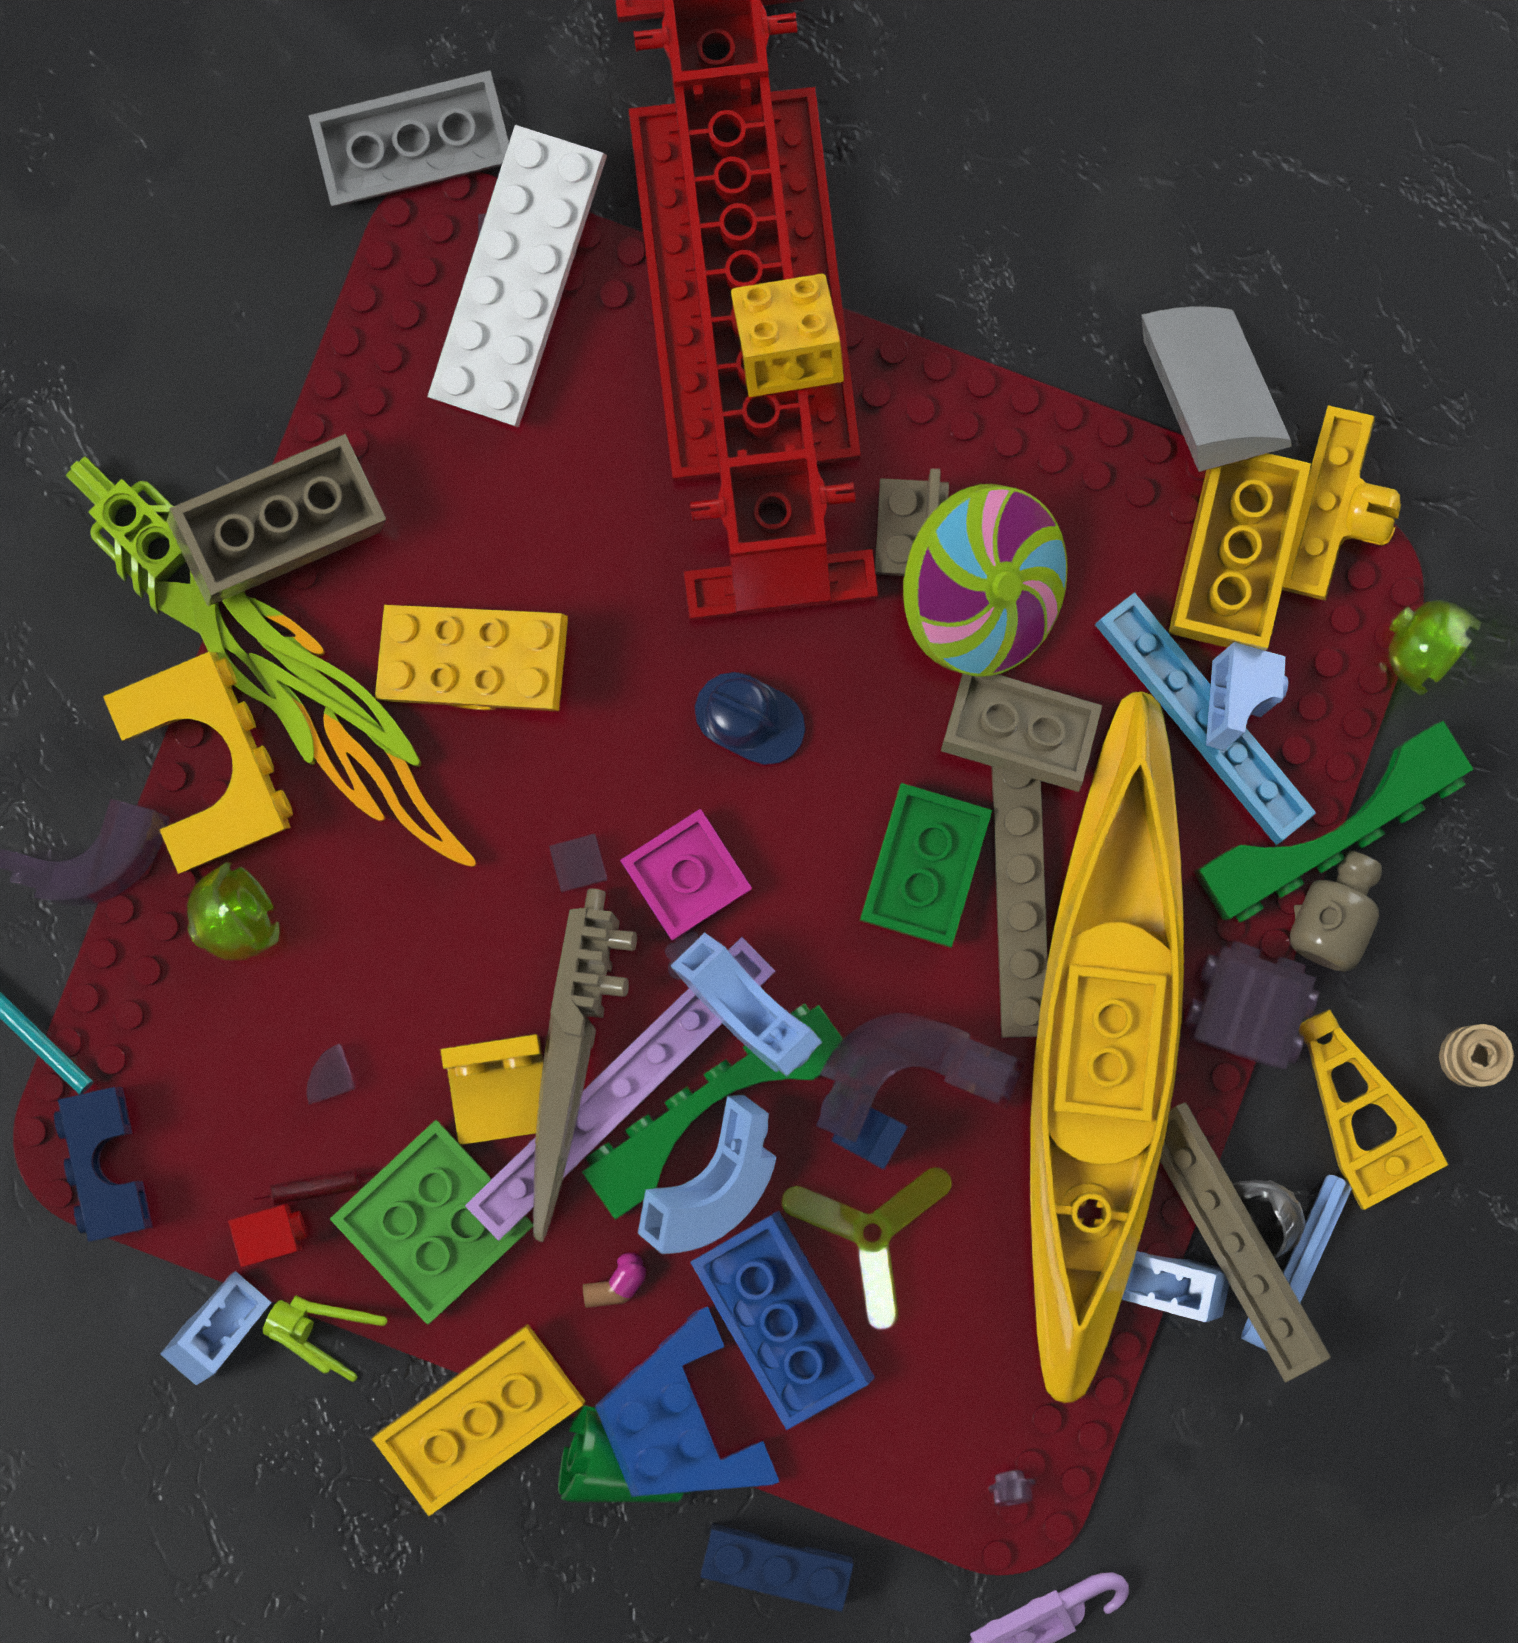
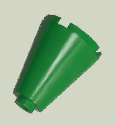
M586 1405L578 1409L569 1432L576 1434L573 1437L570 1448L564 1446L561 1459L558 1493L563 1495L561 1497L562 1500L569 1502H679L683 1494L690 1495L691 1492L632 1497L597 1409Z

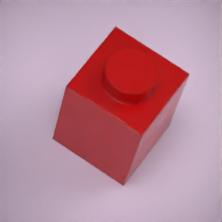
M290 1203L228 1220L241 1267L303 1250L300 1240L307 1238L302 1214L300 1211L292 1212Z

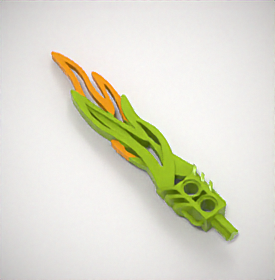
M86 456L79 462L76 461L70 467L71 470L66 474V477L95 505L88 511L96 520L91 527V537L115 561L118 575L125 582L129 575L132 578L134 591L141 598H143L145 591L149 595L151 608L158 615L161 611L201 635L208 652H217L219 659L226 657L236 676L237 684H234V686L249 697L267 705L278 715L307 763L314 765L317 761L334 784L358 808L380 822L384 821V814L363 784L347 755L348 753L351 754L371 775L397 819L413 835L435 851L459 864L470 867L477 865L475 858L440 820L422 795L407 764L420 767L421 761L401 728L362 685L343 671L315 656H322L325 654V651L311 635L279 611L254 598L248 597L245 592H241L222 602L233 617L296 677L259 655L253 653L248 655L230 633L221 615L218 603L207 607L191 571L190 584L166 582L186 562L167 522L169 510L174 506L146 481H139L130 487L121 479L114 485ZM144 490L158 505H148L138 493ZM125 505L135 506L137 513L134 521L128 526H117L115 515L118 509ZM103 528L115 539V548L100 534ZM157 538H167L170 547L166 556L157 560L150 559L148 548L151 542ZM265 618L287 628L295 634V637L282 636ZM227 650L248 666L270 696L262 692L242 674L231 661ZM322 674L338 681L362 699L377 717L381 726L353 699ZM290 688L325 707L324 728L343 764L354 790L345 783L334 767L307 709ZM336 714L366 733L387 753L413 803L443 840L442 842L422 830L401 806L396 793L381 768L367 751L348 734Z

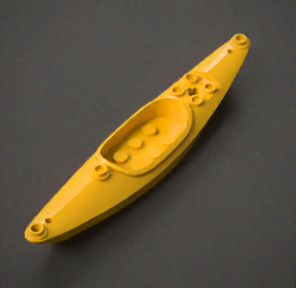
M1132 692L1121 700L1102 746L1061 895L1039 1014L1034 1059L1030 1131V1203L1037 1337L1045 1387L1047 1392L1056 1401L1063 1403L1075 1402L1086 1394L1108 1344L1147 1216L1165 1140L1176 1075L1184 975L1181 857L1171 753L1164 715L1160 703L1151 694L1145 692ZM1087 1199H1094L1093 1207L1101 1208L1100 1218H1093L1090 1226H1083V1218L1077 1216L1078 1207L1085 1206Z

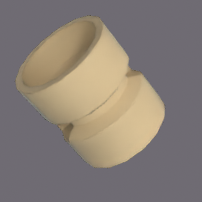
M1485 1024L1455 1029L1446 1036L1441 1044L1439 1053L1441 1068L1446 1076L1457 1085L1466 1087L1495 1085L1506 1077L1512 1068L1514 1058L1512 1044L1505 1033L1495 1026Z

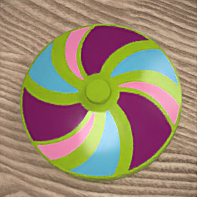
M980 484L963 489L950 496L928 517L919 530L908 556L904 575L903 596L905 613L911 632L921 649L934 662L949 670L970 676H993L1021 664L1043 643L1062 607L1068 570L1063 536L1050 511L1038 499L1022 490L997 484Z

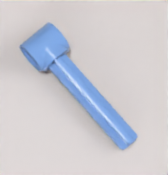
M1335 1175L1326 1176L1305 1222L1306 1225L1300 1242L1293 1248L1283 1270L1285 1278L1300 1303L1352 1190L1346 1180ZM1248 1317L1241 1339L1267 1351Z

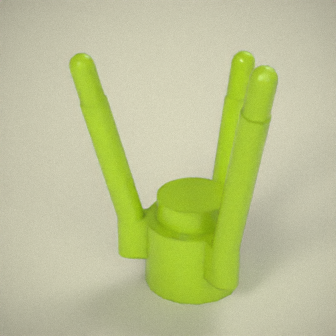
M297 1295L293 1298L291 1304L279 1300L274 1305L265 1321L263 1334L285 1345L322 1373H328L331 1369L351 1382L357 1380L355 1372L306 1341L314 1323L307 1318V1313L379 1326L387 1324V1319L383 1316L313 1303Z

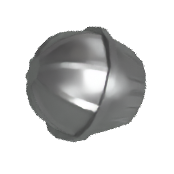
M1249 1180L1232 1184L1274 1258L1286 1254L1299 1244L1306 1223L1301 1204L1296 1200L1294 1192L1289 1191L1272 1180Z

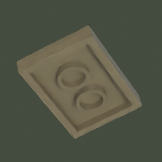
M962 674L941 751L1079 792L1083 783L1102 705L998 674L984 677Z

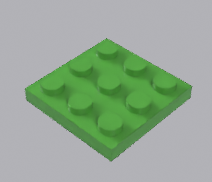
M435 1120L330 1218L427 1325L439 1316L534 1226V1223L525 1215L498 1241L465 1207L492 1178L438 1120Z

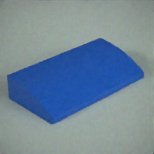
M779 1210L690 1262L786 1430L865 1387L875 1378Z

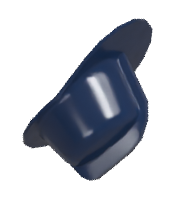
M737 672L720 674L709 680L698 693L695 714L696 722L703 734L714 743L750 761L764 765L780 763L793 756L802 744L805 733L804 717L796 702L783 692L751 676Z

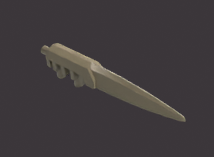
M599 889L587 890L584 908L569 910L550 1012L551 1017L539 1094L534 1162V1235L540 1242H543L562 1183L581 1103L590 1051L594 1045L596 1029L588 1017L603 1018L602 995L622 997L627 995L629 988L628 978L606 976L607 972L612 971L613 965L609 959L611 949L634 951L637 944L636 932L618 930L620 921L611 911L603 910L606 892Z

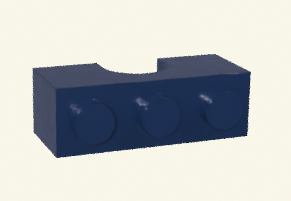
M112 1087L59 1099L60 1110L54 1112V1122L60 1140L66 1139L70 1157L64 1159V1169L70 1187L76 1186L80 1205L74 1206V1215L79 1233H86L88 1242L153 1228L143 1181H134L126 1184L114 1183L104 1175L100 1166L101 1152L109 1141L117 1137L133 1134L123 1087Z
M712 1523L700 1577L842 1612L853 1568V1560L849 1556L808 1546L797 1548L778 1544L760 1538L759 1534Z

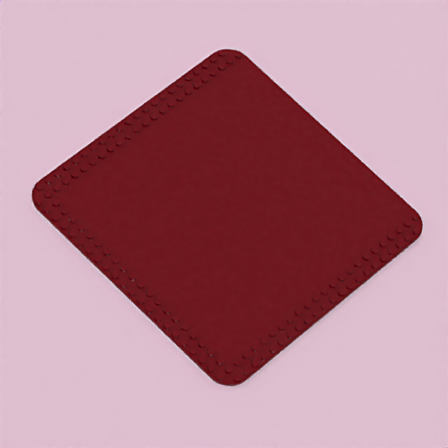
M478 171L390 193L378 205L365 229L273 461V464L346 434L384 513L386 521L380 533L244 592L248 597L274 608L299 625L323 647L325 654L322 656L315 655L316 657L349 675L374 698L384 605L562 613L568 616L559 711L511 708L474 710L450 705L389 702L376 699L401 728L421 761L420 767L407 764L422 795L440 820L475 858L477 864L475 867L462 865L445 857L413 835L397 819L371 775L348 753L347 755L355 771L384 814L385 820L380 822L366 814L334 784L317 761L314 765H310L303 759L282 721L271 708L249 697L232 685L231 687L238 704L245 701L254 718L256 728L251 729L250 732L257 748L263 745L271 758L274 772L270 773L269 777L276 792L282 789L290 803L293 816L287 819L291 828L192 870L178 874L160 829L200 813L216 804L225 794L230 784L233 763L226 741L208 724L194 719H182L169 724L46 1034L93 1081L92 1086L85 1093L112 1087H123L133 1134L117 1137L109 1141L101 1152L100 1166L104 1175L114 1183L126 1184L134 1181H143L153 1228L109 1237V1239L220 1282H224L230 1274L236 1271L269 1301L275 1303L283 1300L291 1304L293 1298L297 1295L313 1303L383 1316L387 1319L385 1326L307 1313L308 1316L456 1373L465 1370L518 1330L529 1324L585 1400L583 1405L595 1407L637 1365L642 1364L659 1348L658 1345L670 1334L675 1333L694 1311L708 1306L724 1347L684 1364L683 1370L720 1459L754 1443L764 1442L780 1482L774 1485L754 1488L973 1572L987 1575H1012L1038 1568L1054 1559L1071 1544L1088 1517L1164 1311L1121 1300L1108 1344L1086 1394L1075 1402L1063 1403L1056 1401L1047 1392L1041 1368L1037 1337L1030 1203L1031 1106L1037 1037L1001 1038L992 767L941 751L962 673L949 670L934 662L915 640L905 613L903 596L904 576L876 575L877 599L690 621L684 571L731 566L727 531L721 518L692 522L690 501L719 499L720 476L673 481L643 232L593 213H588L521 423L517 427L427 397L498 178ZM843 308L861 458L817 464L818 472L825 486L853 482L856 503L827 505L824 517L827 554L872 549L875 566L880 478L928 481L931 469H940V482H949L948 498L963 489L980 484L1003 485L1031 494L1050 511L1063 536L1068 570L1065 596L1059 615L1046 639L1030 657L1016 667L998 674L1102 705L1083 783L1079 792L1041 781L1048 962L1055 922L1074 843L1104 740L1115 712L1123 698L1132 692L1151 694L1095 624L1135 592L1167 632L1169 631L1206 470L1198 471L1186 440L1181 434ZM767 503L760 509L759 516L765 523L773 525L780 523L785 518L786 511L780 504ZM1395 523L1393 526L1396 527L1394 534L1387 544L1378 545L1353 538L1344 540L1340 546L1326 601L1281 590L1271 638L1266 651L1286 657L1284 675L1288 678L1287 692L1284 699L1263 716L1250 715L1246 728L1316 812L1282 842L1276 845L1161 706L1170 746L1181 857L1184 940L1182 1017L1175 1083L1170 1110L1186 1102L1219 1161L1296 955V951L1290 943V933L1295 922L1294 906L1303 904L1311 884L1316 880H1323L1326 871L1320 873L1315 866L1300 876L1304 881L1302 886L1281 898L1276 891L1260 900L1264 909L1239 923L1235 916L1231 919L1222 920L1193 872L1238 845L1263 848L1294 846L1313 841L1335 830L1345 822L1419 623L1423 607L1424 583L1421 566L1410 541ZM222 601L218 603L221 615L230 633L248 655L249 653L259 655L296 677L233 617ZM265 618L282 636L295 637V634L287 628ZM1169 634L1211 684L1212 661L1227 647ZM203 640L196 657L208 652ZM227 650L231 661L242 674L262 692L270 696L248 666ZM737 672L751 676L783 692L796 702L804 717L805 733L802 744L793 756L780 763L764 765L750 761L714 743L703 734L696 722L695 714L698 693L709 680L720 674ZM322 674L353 699L381 726L377 717L362 699L338 681ZM290 688L307 709L334 767L345 783L354 790L352 782L324 728L325 707ZM336 714L348 734L367 751L381 768L396 793L401 806L422 830L442 842L443 840L413 803L387 753L366 733ZM901 783L992 810L951 948L860 921ZM701 808L752 887V890L672 941L620 860ZM588 889H599L606 892L603 910L611 911L620 921L618 930L636 932L637 944L634 951L611 949L609 959L613 965L612 971L607 972L606 976L628 978L629 988L625 997L602 995L603 1018L588 1017L596 1029L593 1048L590 1051L583 1091L689 989L671 968V965L704 933L719 942L727 950L743 937L775 970V973L761 988L789 1014L803 1004H806L810 1011L819 1005L852 1051V1053L814 1080L785 1079L761 1082L728 1095H745L769 1113L767 1121L768 1132L764 1139L763 1147L777 1158L766 1189L750 1213L727 1234L703 1247L690 1251L661 1254L638 1234L643 1201L615 1220L582 1173L590 1167V1164L584 1158L562 1179L551 1221L543 1242L535 1238L533 1226L429 1325L423 1321L330 1220L337 1211L369 1183H361V1181L374 1177L373 1175L360 1176V1189L356 1191L290 1202L292 1212H301L306 1227L307 1238L300 1240L303 1250L244 1267L240 1266L228 1220L289 1204L288 1202L274 1205L271 1197L254 1200L255 1197L271 1195L270 1185L355 1170L356 1177L362 1173H374L377 1175L435 1120H438L458 1141L448 1070L443 1068L441 1049L537 1034L540 1036L544 1060L551 1017L550 1012L569 910L584 908ZM722 1023L586 1157L610 1142L614 1149L630 1138L625 1130L647 1114H649L653 1121L669 1111L664 1102L687 1086L692 1093H695L708 1083L704 1074L725 1059H728L733 1066L746 1057L747 1053L743 1049L745 1045ZM37 1056L15 1115L13 1145L16 1163L26 1186L40 1204L60 1219L77 1226L74 1206L80 1205L76 1186L70 1187L66 1178L64 1159L69 1158L70 1155L66 1139L60 1140L54 1122V1112L60 1110L59 1099L79 1094L40 1056ZM727 1096L712 1104L692 1121L677 1140L662 1169L657 1188L676 1187L685 1184L697 1177L708 1166L718 1147ZM855 1098L907 1126L885 1169L875 1166L831 1141L835 1132L827 1127L841 1102L850 1106ZM536 1133L460 1145L493 1179L536 1137ZM1159 1161L1137 1251L1162 1257L1183 1259L1196 1224L1162 1163ZM1087 1199L1085 1206L1078 1207L1077 1216L1083 1218V1226H1090L1093 1218H1100L1101 1208L1093 1207L1094 1199ZM534 1207L526 1214L533 1223ZM778 1210L875 1376L865 1387L786 1430L690 1263L692 1260ZM625 1253H636L642 1258L643 1266L646 1269L645 1280L628 1302L585 1308L583 1284L609 1281L618 1268V1258ZM578 1409L569 1416L574 1418Z

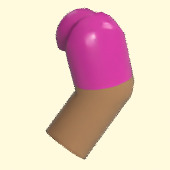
M625 1253L618 1258V1268L609 1281L583 1284L585 1308L628 1302L645 1280L646 1269L643 1266L642 1258L636 1253Z

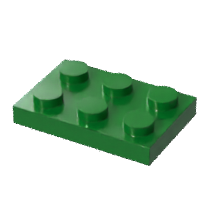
M901 783L860 921L951 948L992 810Z

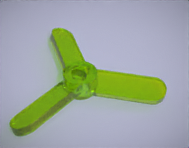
M931 1168L876 1211L868 1214L800 1186H793L786 1190L782 1197V1207L787 1214L849 1239L858 1245L868 1319L874 1327L886 1329L893 1326L898 1318L889 1250L890 1239L945 1196L951 1188V1178L943 1169ZM871 1223L877 1224L881 1229L880 1238L874 1242H869L863 1237L864 1227Z

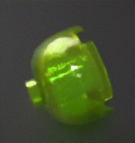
M1444 600L1425 602L1415 611L1406 606L1389 627L1395 633L1389 645V662L1394 673L1419 696L1424 695L1428 690L1421 684L1429 677L1437 683L1446 674L1472 641L1465 635L1469 626L1478 631L1481 622L1457 604Z
M226 862L207 874L191 891L187 904L188 933L192 941L199 948H205L214 956L223 960H246L273 946L278 941L280 928L278 922L270 925L266 912L273 909V905L259 882L242 867L232 871L229 869L231 863Z

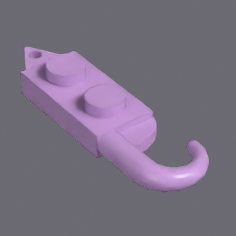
M1112 1572L1093 1575L1059 1593L1054 1590L1043 1597L1035 1598L1000 1619L990 1621L984 1627L970 1634L972 1640L969 1643H1054L1076 1631L1075 1627L1081 1623L1085 1614V1601L1107 1590H1115L1116 1593L1113 1599L1104 1606V1612L1110 1614L1125 1603L1129 1595V1585L1122 1576Z

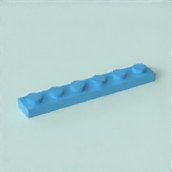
M1135 592L1095 624L1276 845L1316 814L1314 809L1247 728L1244 734L1224 750L1206 746L1211 684Z

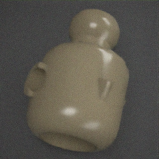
M1347 851L1343 854L1345 859L1338 863L1337 870L1339 875L1335 882L1316 880L1311 884L1303 904L1294 906L1295 922L1290 933L1291 946L1297 953L1321 966L1344 972L1354 969L1361 961L1379 918V909L1376 903L1367 897L1369 889L1375 886L1381 878V864L1355 851Z

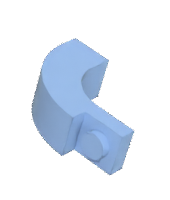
M706 933L671 965V968L703 1004L748 1049L775 1072L779 1070L788 1076L795 1068L803 1065L809 1059L811 1052L822 1043L809 1027L777 1004L749 976L723 945Z
M745 1095L727 1096L720 1139L712 1160L697 1177L685 1184L676 1187L646 1189L638 1234L661 1254L703 1247L721 1238L736 1227L750 1213L762 1196L775 1166L777 1157L763 1147V1142L768 1132L767 1121L769 1113Z

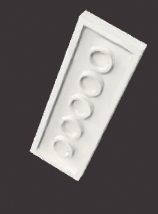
M514 126L427 397L517 427L520 426L607 155L521 126Z

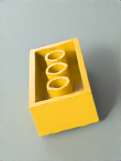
M1266 453L1206 470L1168 631L1169 634L1227 648L1233 642H1237L1264 651L1268 649L1311 463Z

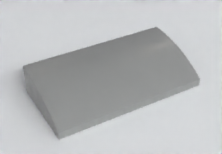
M491 70L308 115L332 208L502 166L509 145Z
M1206 306L1181 307L1141 315L1144 343L1199 472L1291 447V439L1233 310Z

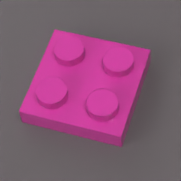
M701 808L620 860L672 941L752 890V887Z

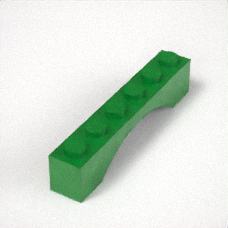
M1441 721L1393 749L1386 772L1371 797L1355 815L1335 830L1313 841L1294 846L1263 848L1238 845L1198 868L1193 873L1222 920L1231 919L1235 916L1239 923L1264 909L1260 900L1276 891L1281 898L1302 886L1304 881L1300 876L1315 866L1322 873L1344 860L1345 858L1341 851L1357 842L1359 847L1363 848L1385 835L1381 826L1397 817L1402 824L1424 811L1425 807L1421 801L1436 792L1443 799L1466 785L1462 776L1474 769L1445 722Z
M803 1004L790 1013L809 1027L822 1043L811 1052L809 1059L803 1065L795 1068L788 1076L779 1070L777 1072L772 1070L750 1049L744 1046L743 1049L747 1053L746 1057L733 1066L728 1059H725L704 1074L708 1083L695 1093H692L687 1086L664 1102L669 1111L653 1121L649 1114L631 1125L625 1130L630 1138L614 1149L610 1142H608L585 1158L590 1167L582 1173L615 1220L643 1201L646 1189L657 1188L662 1169L675 1143L691 1122L712 1104L737 1090L761 1082L785 1079L814 1080L852 1053L819 1005L810 1011L807 1005Z

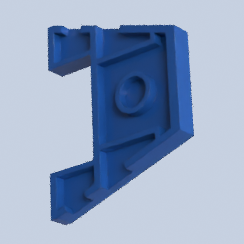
M708 1306L694 1311L675 1333L670 1334L658 1345L659 1348L642 1364L637 1365L595 1405L632 1497L760 1487L780 1482L763 1441L754 1443L720 1459L683 1370L684 1364L724 1347Z

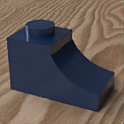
M854 1098L850 1106L842 1102L840 1103L827 1128L835 1132L831 1139L832 1142L875 1166L885 1169L907 1126Z

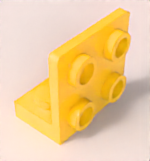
M824 274L738 287L731 290L749 397L844 382L840 338L827 279Z
M539 1035L441 1049L443 1068L448 1070L457 1138L460 1144L536 1133L544 1061Z

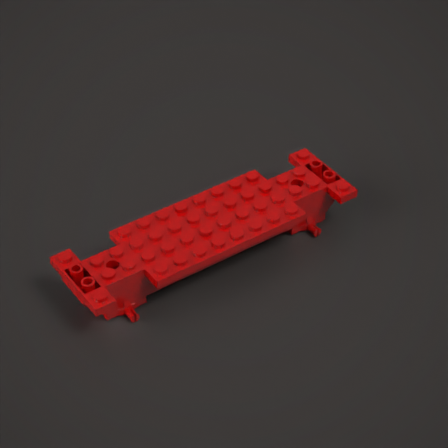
M616 0L618 23L663 18L661 29L634 31L636 52L658 48L665 49V53L670 60L675 103L629 108L671 469L673 481L720 476L719 499L690 501L692 522L721 518L727 531L731 566L684 571L690 621L878 598L872 549L827 554L824 517L827 505L856 503L853 482L825 486L818 472L817 464L857 460L861 458L816 89L815 87L770 91L766 53L769 35L797 33V21L795 12L767 16L763 7L765 5L804 0ZM711 44H722L729 50L728 55L721 60H711L703 52ZM824 274L827 279L840 338L844 382L749 397L731 290L738 287ZM767 503L780 504L785 509L786 516L778 524H767L759 516L762 506Z

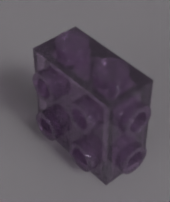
M1233 942L1231 949L1227 947L1219 948L1216 956L1208 954L1200 976V981L1207 983L1201 1001L1196 999L1192 1001L1185 1021V1026L1192 1028L1189 1039L1278 1070L1286 1069L1288 1062L1295 1064L1304 1041V1036L1298 1035L1303 1016L1308 1018L1312 1016L1319 996V991L1312 989L1316 978L1304 974L1306 966L1282 957L1278 958L1277 964L1259 958L1261 950L1239 942Z

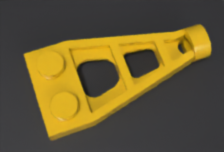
M1330 1009L1296 1026L1309 1049L1338 1167L1345 1180L1349 1183L1351 1191L1361 1209L1365 1210L1448 1165L1426 1122L1342 1031ZM1328 1033L1332 1034V1038L1327 1044H1319L1316 1040ZM1344 1062L1352 1063L1368 1085L1366 1093L1347 1103L1339 1099L1331 1078L1333 1068ZM1368 1104H1376L1395 1122L1397 1130L1393 1138L1369 1151H1365L1356 1143L1351 1123L1352 1116L1356 1110Z

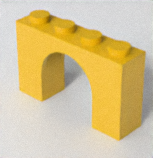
M207 652L103 696L122 741L133 740L182 719H194L214 728L229 747L233 770L230 784L222 798L212 807L160 829L178 874L192 870L291 828L287 819L293 816L290 803L282 789L277 792L274 789L269 774L274 772L271 758L263 745L257 748L250 732L251 729L256 728L254 718L245 701L238 704L231 687L237 684L234 671L226 657L219 659L217 652Z

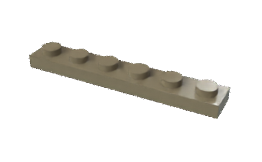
M991 766L1001 1038L1037 1037L1040 1006L1048 963L1041 781Z
M1185 1102L1169 1111L1160 1162L1286 1383L1331 1357L1188 1105Z

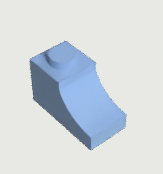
M1233 642L1212 661L1206 746L1224 750L1245 733L1247 720L1250 715L1261 717L1284 699L1288 688V678L1284 675L1285 656Z
M1136 1251L1122 1300L1209 1322L1223 1317L1229 1282L1220 1267L1191 1259L1168 1258Z
M235 1271L228 1276L208 1301L187 1320L160 1355L191 1382L198 1385L215 1374L271 1302Z

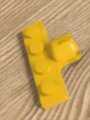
M1328 405L1303 496L1282 590L1326 601L1340 546L1344 540L1353 538L1384 545L1389 543L1396 528L1393 527L1394 519H1398L1401 507L1400 494L1395 489L1369 484L1360 478L1375 421L1374 416Z

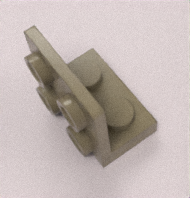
M931 469L928 481L880 478L875 553L876 575H905L908 556L919 530L932 512L948 499L949 482H940V469Z

